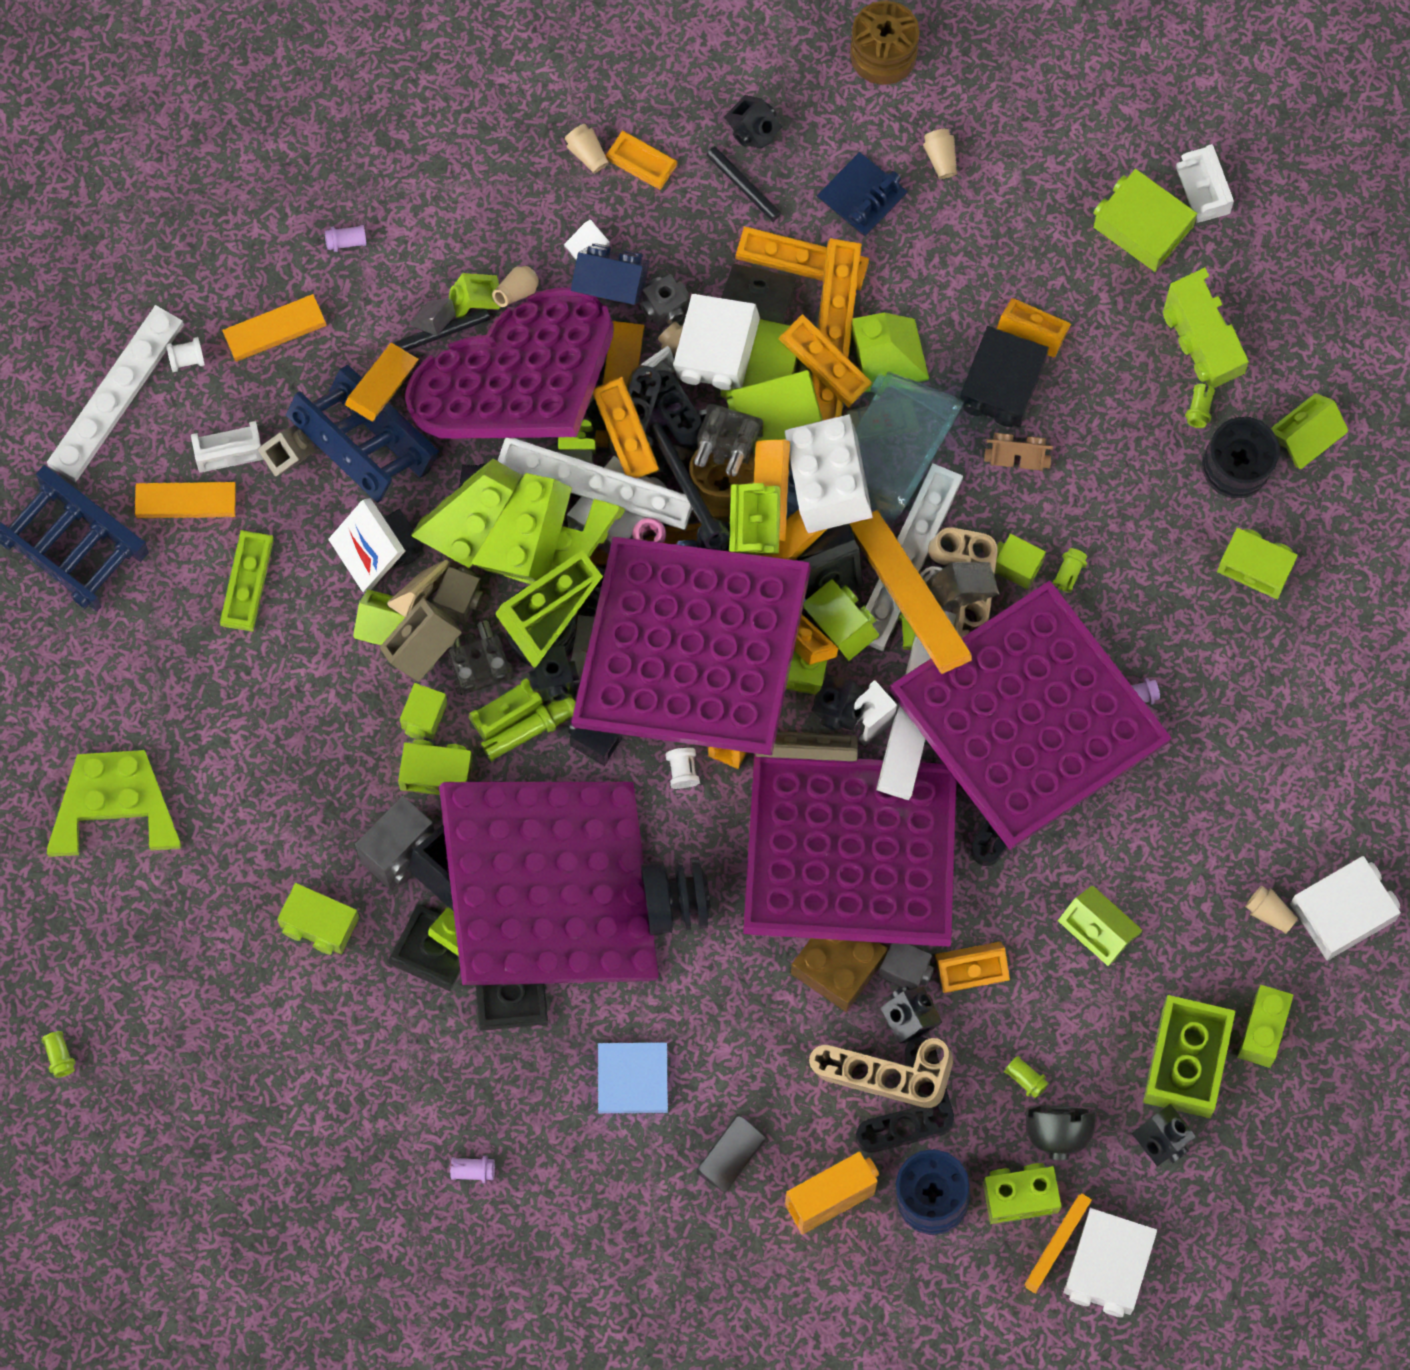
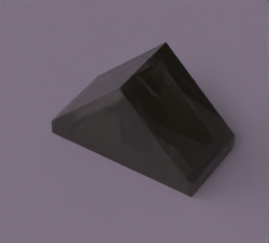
M951 562L926 582L929 590L944 612L1000 595L990 562Z

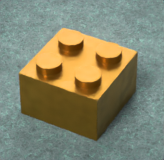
M810 938L792 963L791 975L847 1013L882 965L887 955V948L879 942Z

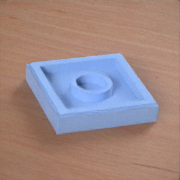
M598 1043V1113H668L667 1043Z

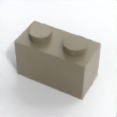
M422 598L379 648L390 664L419 682L426 673L433 669L435 663L444 652L453 646L457 637L462 632L448 614Z

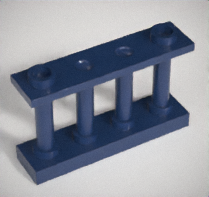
M346 365L339 369L329 390L330 392L319 399L311 402L301 391L297 392L286 416L376 503L382 501L392 481L391 477L408 467L420 478L429 473L440 451L389 403L385 405L373 422L344 405L348 396L362 380V377L349 365ZM341 402L353 414L334 424L323 411ZM364 424L376 436L357 446L345 433ZM386 445L399 458L380 468L368 455Z
M43 465L36 473L40 484L38 488L40 492L9 527L0 522V544L8 550L14 547L72 592L71 598L82 608L86 609L90 606L98 612L101 604L95 595L96 591L125 559H130L133 556L141 563L149 554L146 542L46 465ZM57 498L65 504V511L34 546H31L19 534L50 500L54 501ZM82 517L91 524L89 526L90 531L62 563L57 566L45 557L44 554L75 519L79 521ZM108 537L116 543L114 546L116 550L83 586L69 574L100 539L104 540Z

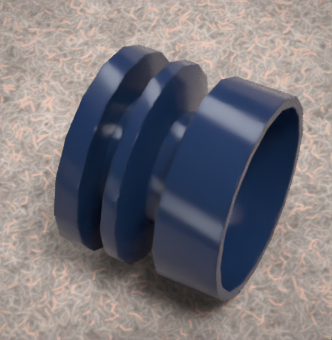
M935 1149L919 1151L904 1162L898 1171L895 1184L899 1213L905 1223L917 1232L928 1235L945 1234L959 1226L967 1215L970 1203L968 1175L961 1162L948 1152ZM931 1190L937 1191L938 1195L934 1203L929 1202L928 1196Z

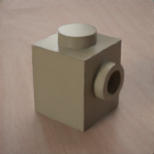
M296 425L281 431L257 449L275 477L292 469L316 452L311 439Z
M449 567L434 598L433 605L448 614L453 620L466 624L471 610H478L484 596V592L481 591L480 579L477 578L474 572L466 568L460 567L456 570Z

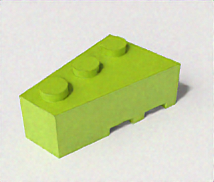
M1204 267L1170 284L1163 316L1167 325L1170 328L1175 327L1180 336L1178 341L1182 351L1186 355L1190 354L1195 362L1194 370L1201 382L1206 381L1208 386L1216 388L1245 374L1249 361L1232 324L1227 326L1217 307L1223 304L1219 296L1212 298L1205 283V279L1210 276Z
M495 459L490 460L466 480L459 489L447 496L440 505L429 514L427 513L423 516L411 536L470 568L471 562L499 518L522 475Z
M525 473L471 564L489 572L533 582L549 573L572 487L556 479Z
M581 550L501 604L495 613L534 669L603 577L584 550Z

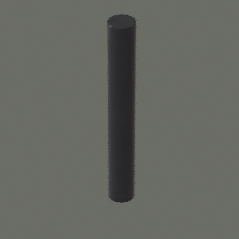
M716 146L708 151L706 156L772 222L781 215V212Z
M480 309L451 320L437 336L422 331L395 341L394 344L405 351H409L490 320L487 309Z

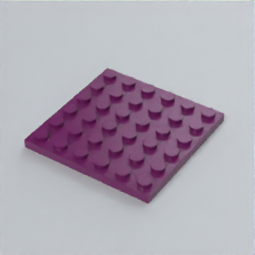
M613 536L571 721L573 728L772 756L811 570L810 562Z
M1050 580L961 638L971 652L972 661L941 674L931 658L891 684L888 689L1009 850H1012L1167 745L1172 739Z
M754 753L743 934L951 946L956 778L945 764L920 762L912 795L909 800L876 790L884 760L857 759L856 762L755 757L756 753Z
M443 782L439 786L462 985L655 981L659 978L654 935L649 934L650 927L646 893L641 876V864H644L633 782Z

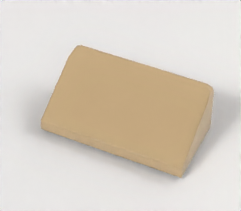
M444 560L420 572L391 598L387 605L406 617L422 598L427 600L439 589L450 566V562Z

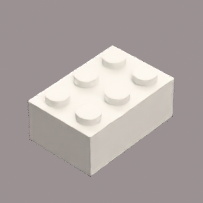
M850 414L785 430L786 440L790 441L789 457L799 512L807 533L873 518L858 437Z

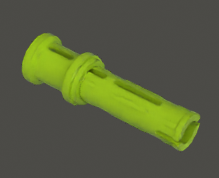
M569 694V697L562 701L551 702L546 706L541 704L535 709V714L487 741L481 742V746L485 754L488 755V759L492 762L494 759L544 731L553 733L556 731V726L573 717L575 701Z

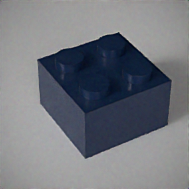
M592 243V246H588L578 252L570 291L635 305L643 298L642 289L645 288L650 261L642 259L643 254L639 252L624 250V253L617 254L611 252L610 246Z

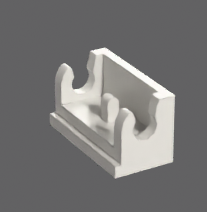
M1213 144L1183 154L1181 156L1183 161L1176 163V169L1190 207L1198 213L1196 223L1230 214L1234 200Z
M256 421L249 422L250 427L202 437H198L197 433L191 434L199 473L264 460L257 450L261 446Z
M875 680L870 684L869 689L856 700L854 709L857 710L864 704L863 714L856 723L857 725L860 720H863L862 723L865 725L864 732L859 738L864 746L893 724L897 704Z

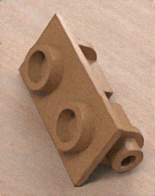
M994 433L993 439L986 438L987 443H992V449L985 448L984 462H990V466L1013 467L1014 457L1019 455L1021 456L1020 468L1043 471V468L1050 469L1051 456L1045 455V450H1053V446L1046 445V438L1027 436L1026 442L1013 441L1014 435Z

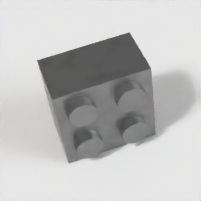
M402 796L355 843L361 864L390 890L396 884L402 885L411 876L408 867L413 849L435 832L433 822Z

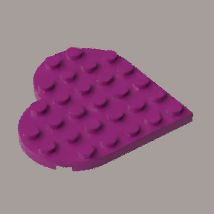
M564 287L534 293L526 297L527 302L518 305L513 311L507 308L494 321L487 335L472 336L448 344L449 350L441 352L436 358L430 355L418 366L408 382L405 394L406 405L413 421L421 430L441 439L577 437L613 338V321L607 306H604L596 296L570 291L571 288Z

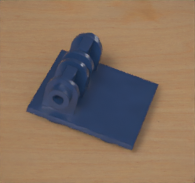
M859 152L817 195V198L866 236L908 191L899 184L901 177L896 172L885 173Z

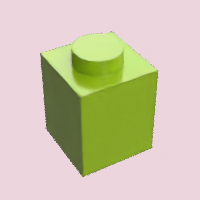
M1010 534L1005 543L1000 541L997 545L995 573L1028 590L1044 562L1046 552Z
M414 683L400 717L401 728L405 730V734L417 740H423L424 737L433 740L447 706L446 694Z

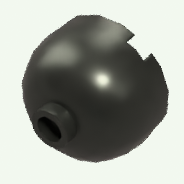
M1052 1105L1053 1108L1047 1109V1112H1041V1106L1028 1107L1026 1109L1028 1137L1037 1149L1049 1152V1159L1069 1160L1070 1153L1081 1152L1089 1145L1094 1135L1096 1111L1089 1112L1087 1108Z

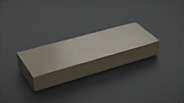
M777 731L772 756L756 753L755 757L857 762L858 736Z

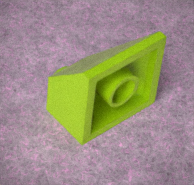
M885 312L852 319L851 336L859 369L873 382L865 393L929 380L915 319Z

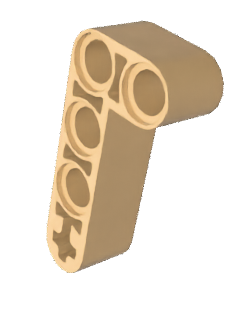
M950 527L942 529L929 542L928 553L936 563L958 567L952 613L957 614L954 628L959 636L963 638L989 620L997 544L990 535ZM940 540L950 542L953 551H945L941 547ZM979 546L983 549L985 557H977L972 547ZM969 577L979 581L980 590H975L970 586ZM965 609L972 610L977 617L976 622H971L966 618Z
M931 1038L921 1044L913 1068L830 1045L816 1047L810 1055L809 1063L819 1078L827 1082L923 1108H932L937 1106L944 1096L953 1065V1055L942 1040ZM932 1050H943L944 1057L940 1063H928L927 1057ZM830 1056L837 1065L843 1066L842 1072L838 1067L827 1065L826 1069H824L820 1063L821 1061H827ZM864 1064L868 1066V1073L863 1079L856 1080L852 1078V1071L857 1065ZM898 1073L901 1075V1082L896 1088L890 1089L885 1087V1080L890 1074ZM925 1082H931L935 1086L933 1094L926 1098L918 1096L920 1085Z

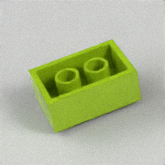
M1167 995L1163 1004L1142 1103L1163 1108L1171 1104L1176 1111L1210 1119L1217 1103L1236 1011Z

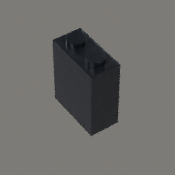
M987 326L961 391L959 406L963 407L965 412L973 416H982L983 414L992 417L996 423L1002 426L1013 427L1014 425L1021 427L1045 365L1049 347Z

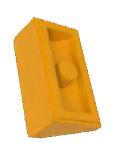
M1011 298L1000 317L997 329L1049 347L1048 355L1054 358L1071 324Z
M1002 942L935 954L943 993L1010 980L1006 951Z

